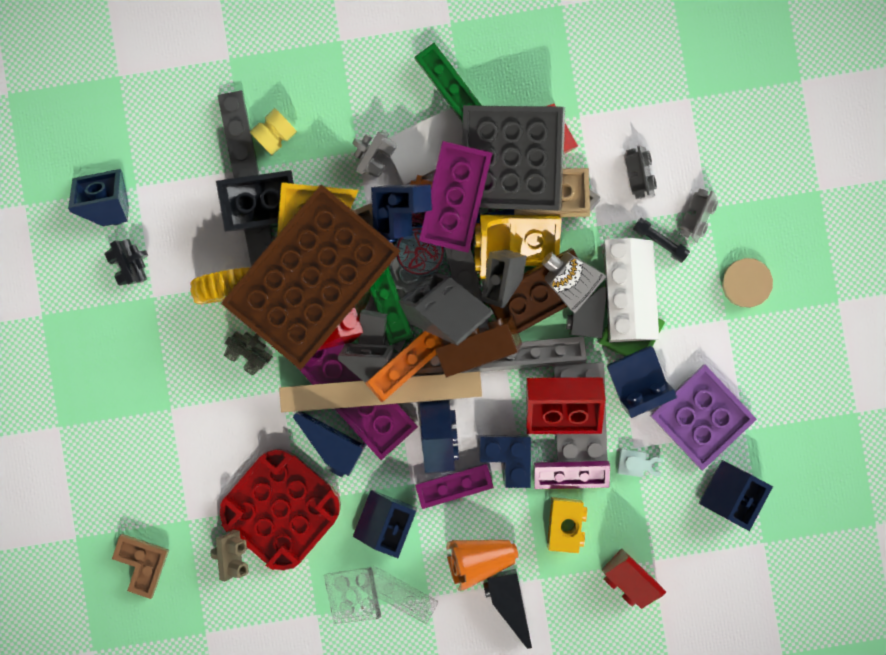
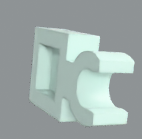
M620 448L617 473L643 477L644 470H646L653 476H661V472L654 471L652 465L655 462L663 463V459L654 456L647 460L646 452Z

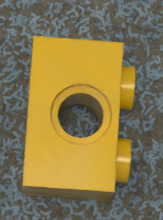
M551 497L547 548L549 551L579 553L580 547H584L585 532H581L582 522H586L587 507H583L584 503L581 500ZM566 519L574 521V527L570 531H563L561 529V524Z

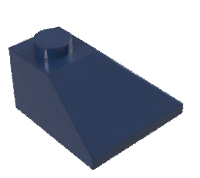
M117 169L72 178L68 205L69 211L103 227L128 222L129 204L122 170Z

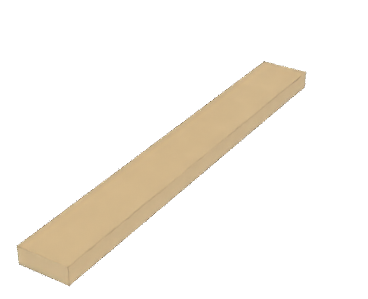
M480 371L458 373L447 378L445 374L411 377L383 402L375 396L364 381L279 387L281 413L482 397L481 375Z

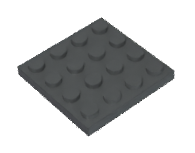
M463 105L462 146L492 153L479 208L561 211L565 107Z

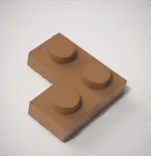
M121 534L112 559L135 567L127 591L152 599L169 549Z

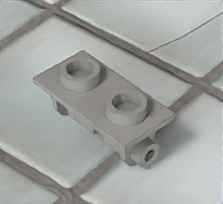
M701 188L698 192L694 193L688 208L695 211L696 214H685L679 227L681 230L679 234L681 236L689 238L691 234L696 243H698L700 237H704L708 229L707 220L710 214L713 215L718 206L717 196L712 190L709 196V192Z

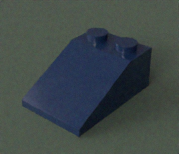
M303 411L296 412L293 419L325 464L331 467L329 471L340 477L344 475L350 476L366 445Z

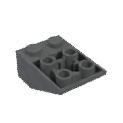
M436 271L431 273L399 300L411 325L455 345L464 341L468 335L493 314L492 310L451 277Z

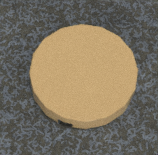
M744 258L733 262L726 268L722 280V289L731 303L740 307L751 308L762 304L768 299L773 289V278L770 270L764 263L756 259Z

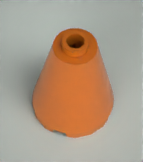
M452 540L447 542L446 550L451 549L452 556L447 557L454 584L460 583V586L457 588L458 591L466 590L514 565L515 559L518 558L517 547L515 543L511 544L510 540Z

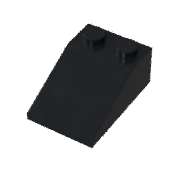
M292 170L215 181L224 232L278 227L281 184H294Z

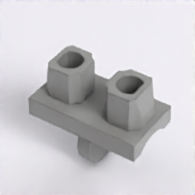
M384 130L377 132L370 145L368 144L372 137L368 134H365L362 140L354 139L352 144L357 147L354 156L360 159L365 152L355 171L361 175L364 173L374 177L381 175L385 165L375 159L377 154L380 152L389 158L397 148V145L387 138L389 135Z

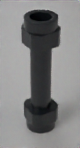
M640 218L632 230L641 237L647 236L672 253L671 257L683 263L690 253L682 244L676 245L650 227L651 223L647 220Z

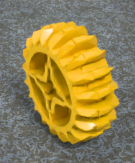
M250 267L228 269L194 278L190 282V292L194 303L202 305L222 302Z

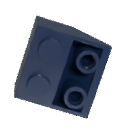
M721 460L698 504L750 532L773 486Z
M370 490L353 537L374 550L398 559L415 517L417 507Z

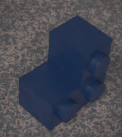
M384 185L371 187L373 228L386 239L413 236L412 213L432 211L431 185Z
M450 400L419 402L425 473L455 471L454 461L459 460L458 445H453L458 444L457 428L452 429V425H456L455 410H450Z
M479 435V461L504 462L505 488H531V437L529 435Z

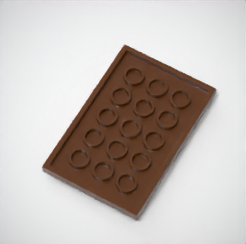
M321 184L220 304L297 368L302 370L401 251Z

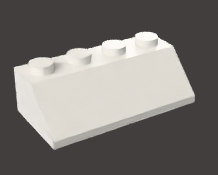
M635 238L605 239L603 254L606 276L605 287L607 288L606 305L609 342L659 340L653 241Z

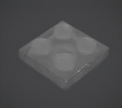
M372 567L330 572L324 575L333 625L377 620L382 617Z

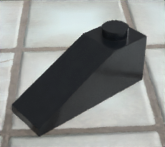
M516 569L502 571L487 578L488 582L483 583L486 598L491 597L493 606L527 649L532 648Z

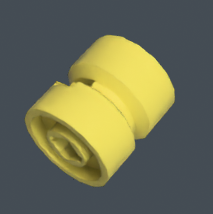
M274 108L265 116V123L259 122L250 133L273 155L282 147L281 141H288L297 131Z

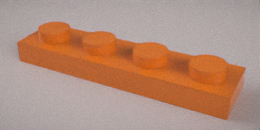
M426 331L422 332L365 384L381 402L385 401L437 354L435 349L441 344L440 340L442 338Z

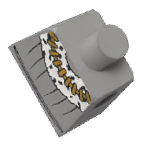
M550 252L542 261V264L550 270L544 278L545 281L574 313L578 311L606 278L598 269L569 252H566L560 259Z

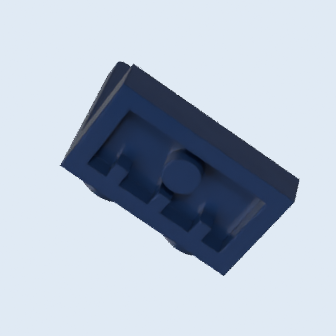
M648 346L607 365L622 408L630 418L677 398L675 390L664 377L656 352L652 346Z

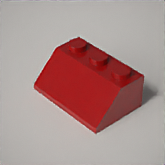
M603 377L527 378L526 434H602L606 403Z

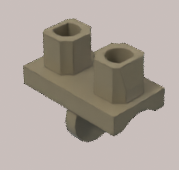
M234 529L227 535L217 537V547L213 548L210 554L212 559L218 560L219 580L225 582L233 577L241 578L249 573L248 564L242 561V554L245 553L247 545L246 540L240 538V531Z

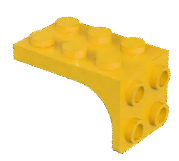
M480 215V223L475 224L476 247L474 249L475 271H480V279L486 278L489 252L507 249L526 255L525 266H539L550 252L556 256L559 255L561 216Z

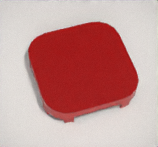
M274 449L260 456L227 496L224 497L220 504L219 515L222 522L221 526L226 532H231L234 529L239 530L240 538L246 540L247 548L264 561L266 567L273 571L274 569L285 571L294 569L299 565L332 525H334L340 514L341 501L336 490L298 456L285 449Z

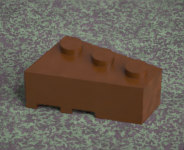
M510 316L503 320L502 318L487 323L488 326L480 329L477 327L458 345L444 339L440 340L441 344L435 350L445 377L447 378L518 353L522 346V341L513 317Z

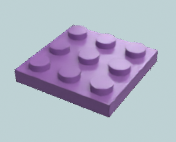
M703 364L675 391L676 399L660 405L649 415L702 471L757 420L706 364Z

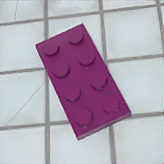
M442 141L431 188L432 211H426L419 239L420 242L469 253L492 157L491 152Z

